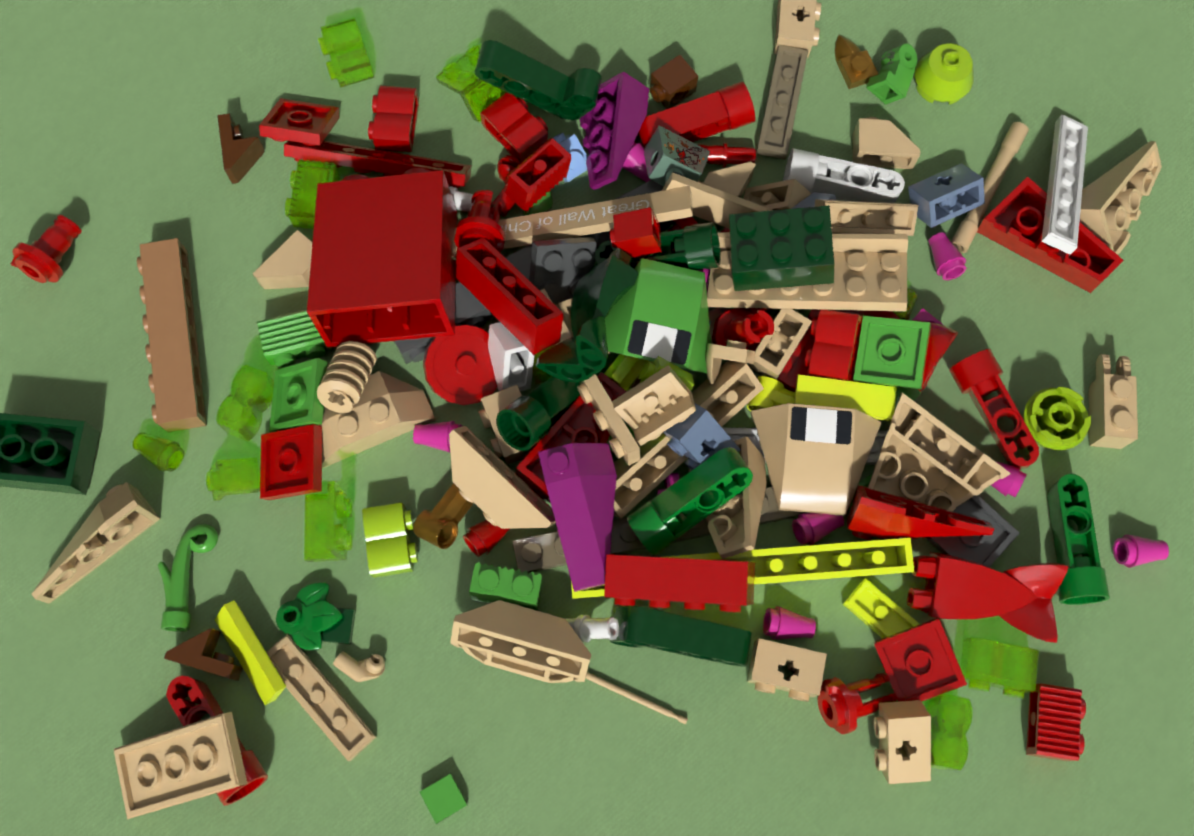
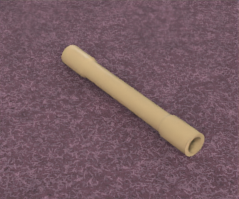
M1013 122L1001 144V149L984 180L985 204L968 211L951 241L960 253L968 251L996 190L1029 131L1028 127L1021 122Z

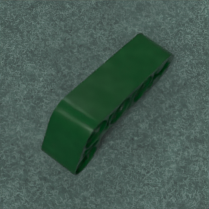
M487 40L482 43L475 68V75L479 79L562 119L571 121L580 119L595 108L602 80L600 73L590 68H580L570 76H567L494 40Z
M641 606L616 608L614 618L619 623V632L615 640H610L613 644L634 648L648 647L717 663L747 667L752 636L751 631Z

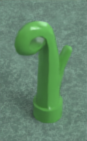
M198 524L186 531L177 546L171 573L164 562L158 563L166 599L165 612L162 614V630L185 632L190 629L191 614L188 611L192 551L207 553L216 546L218 533L211 525ZM207 535V540L203 544L195 542L199 536Z

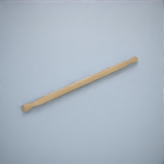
M589 672L586 674V679L663 715L673 717L683 724H686L688 718L682 715H677L663 706Z

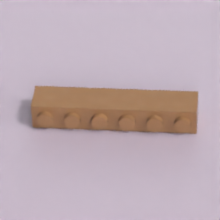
M178 238L139 244L141 256L137 257V267L139 273L143 275V285L140 286L139 291L141 300L146 305V314L143 315L142 321L144 329L149 335V344H146L145 351L147 359L152 365V374H149L148 381L152 393L155 394V404L151 407L153 420L168 433L207 426L187 250Z

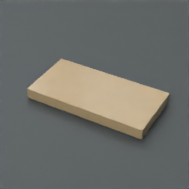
M232 712L223 713L113 749L127 819L248 784Z

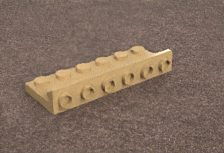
M718 232L721 263L719 268L710 269L707 293L708 307L906 311L907 234H832L835 263L834 283L735 291L732 275L730 232Z

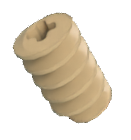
M348 341L336 348L316 391L320 403L327 409L338 413H349L353 409V405L358 403L361 397L360 394H362L377 360L375 352L370 347L359 342Z

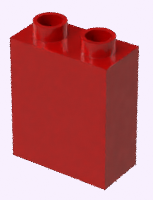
M412 168L405 171L402 175L369 178L364 175L355 174L346 176L341 181L317 183L307 313L327 347L339 346L348 341L366 344L455 335L456 244L454 238L457 227V209L443 170L430 171L424 168Z

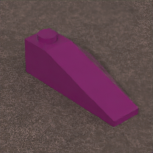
M624 71L600 85L595 108L579 119L580 127L584 128L586 136L583 138V146L589 152L586 165L590 188L593 190L601 188L617 179L647 115L649 88Z
M570 443L539 451L542 471L574 592L605 585L606 554L611 555L615 488L617 485V474L609 443Z

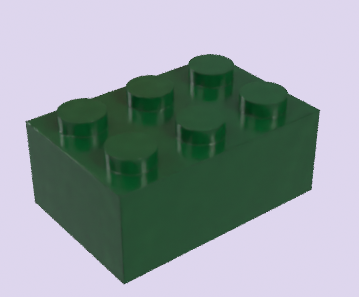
M830 205L729 214L732 275L735 291L834 283L835 263Z
M0 413V487L86 495L100 432L85 421Z

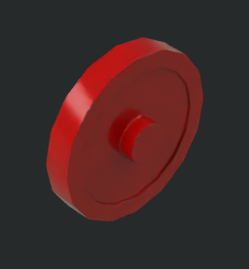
M459 325L455 326V335L439 336L432 339L425 351L423 369L425 380L436 395L446 402L469 405L480 403L481 398L494 393L497 383L488 350L489 333L479 327Z

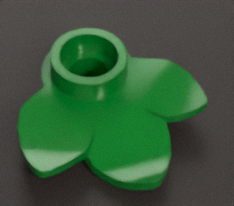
M319 582L303 587L296 598L284 603L276 614L278 628L282 632L292 635L296 645L302 649H321V632L333 627L343 618L342 613L334 605L325 601L330 589L327 583ZM296 612V619L288 622L287 618L290 613Z

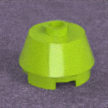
M946 43L937 46L921 57L915 68L916 89L918 93L930 103L936 100L939 102H949L948 105L956 103L968 94L974 82L973 61L969 52L957 44Z
M1058 387L1039 390L1030 397L1024 410V422L1038 446L1053 450H1067L1083 441L1090 428L1091 415L1088 417L1087 410L1081 402L1084 400L1081 395L1069 388Z

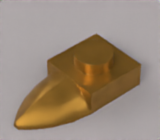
M839 35L835 44V59L848 88L852 89L867 84L871 77L878 75L868 51H861L852 41Z

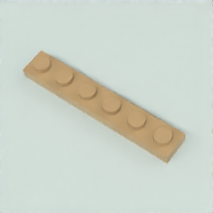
M545 289L540 290L551 301ZM564 321L562 322L559 343L573 337ZM596 374L587 380L579 382L580 385L577 386L580 396L585 404L592 403L596 410L593 413L594 419L601 431L607 429L612 437L609 443L618 459L623 457L628 466L640 461V448L621 416L614 410L613 402Z

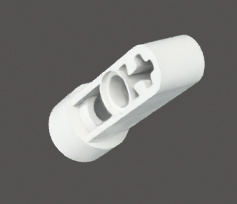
M792 148L790 151L783 181L796 179L811 193L834 194L836 200L895 203L905 186L903 177L896 171L821 156L818 153Z

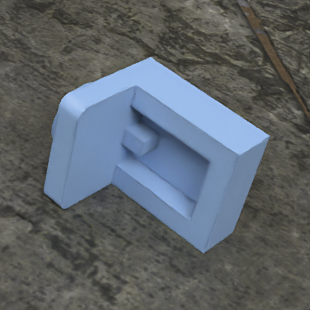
M560 133L553 137L555 141L571 154L567 178H563L564 182H569L587 170L586 160L588 156L575 134L565 136L563 133Z

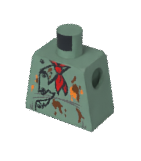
M658 126L644 148L647 175L652 181L662 186H665L672 172L698 181L703 173L710 151Z

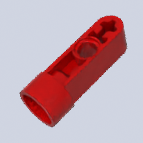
M740 81L718 89L714 93L645 117L638 133L644 148L658 126L691 142H695L720 132L731 131L755 122V110L745 83Z
M991 349L979 351L953 365L949 369L953 379L962 394L969 393L1007 464L1021 467L1020 470L1031 466L1038 459L1039 447L999 377L1004 372ZM994 391L997 392L998 396H995L985 402L983 401V397L993 393ZM1000 417L1010 418L1014 423V430L1012 432L1001 431L997 426V419ZM1018 433L1021 437L1016 441L1017 445L1021 450L1027 448L1029 454L1025 457L1026 461L1022 457L1016 458L1014 456V453L1018 450L1014 440L1009 445L1006 443V441L1013 439Z
M178 676L169 683L166 696L183 726L201 721L202 717L208 713L210 717L223 714L210 689L203 681L189 676ZM189 695L192 701L186 700L185 698ZM239 738L238 743L248 784L216 793L223 806L230 805L246 797L260 787L268 778L253 750L246 751Z

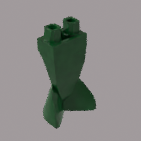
M619 248L615 249L609 258L602 263H597L588 274L578 280L571 305L573 337L540 354L535 365L536 367L557 379L574 383L591 378L605 367L608 357L605 317L610 309L635 285L638 272L630 267L632 257Z

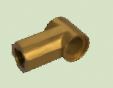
M453 483L433 510H424L417 516L413 526L415 535L440 549L449 548L457 538L459 522L474 503L464 499L459 493V488Z

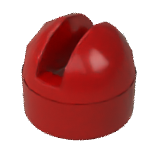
M506 155L498 162V175L504 182L507 180V175L515 169L513 166L517 167L521 164L516 157Z

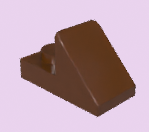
M230 113L217 115L224 170L232 184H236L242 180L260 159L265 150L258 137L244 138L241 125L234 123Z
M213 628L168 650L164 656V659L239 681L243 670L242 667L233 665L234 657L218 652L214 653L221 632Z

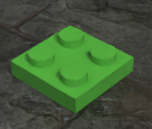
M863 316L853 380L855 382L921 390L931 323Z
M315 358L275 370L269 432L311 424H322L324 406L317 398L316 391L327 370L328 361Z

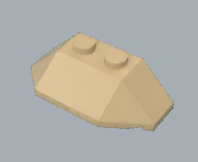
M378 371L369 375L362 394H360L361 397L358 403L353 405L351 412L338 413L324 406L322 424L318 425L322 427V468L412 431L416 425H426L435 421L436 418L424 391Z
M459 427L450 432L452 481L459 488V493L464 499L475 503L483 511V516L488 522L499 526L501 529L548 528L556 523L552 508L480 441L468 427Z
M498 600L456 615L453 621L450 643L457 648L461 647L468 655L485 665L547 683H567L573 680L576 682L585 681L591 653L564 618Z

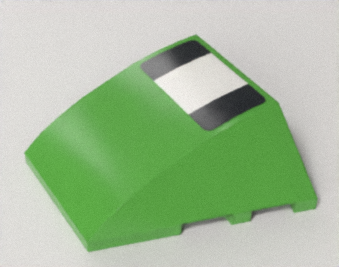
M641 258L635 267V270L638 272L635 285L611 308L605 317L608 351L648 361H654L660 356L679 368L707 373L705 356L707 344H711L705 273Z

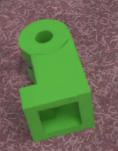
M905 43L884 52L881 57L882 67L879 74L869 79L866 88L885 105L906 97L917 64L915 49L910 44Z

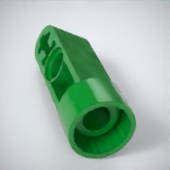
M731 447L723 448L654 499L649 500L627 517V521L641 543L655 556L675 542L678 537L746 489L752 482L753 473L736 449Z
M1066 474L1052 485L1047 492L1057 563L1068 566L1067 574L1058 588L1059 603L1065 605H1084L1103 602L1110 599L1105 568L1101 567L1088 486L1082 477L1076 474ZM1067 519H1071L1077 524L1078 531L1068 526ZM1079 554L1082 555V557H1074V558H1073V555H1079Z

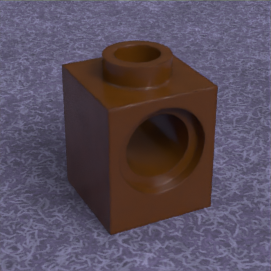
M678 55L651 73L650 94L657 103L661 102L666 109L672 108L696 92L698 75L684 58Z

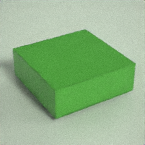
M452 773L420 791L436 824L468 805Z

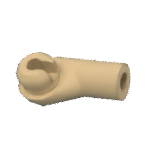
M342 651L333 663L336 668L356 682L378 678L385 670V660L379 654H372L370 658L357 661Z

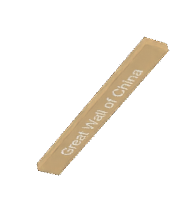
M690 186L502 219L499 220V225L505 233L503 249L532 245V241L566 239L607 232L614 228L613 215L648 207L652 208L658 222L693 217L692 191Z

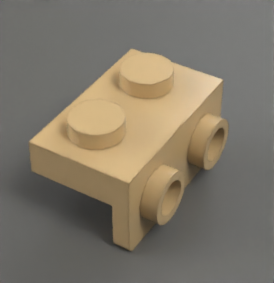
M669 365L613 401L614 410L634 431L635 441L640 446L658 438L662 432L677 423L685 421L696 411L692 392Z

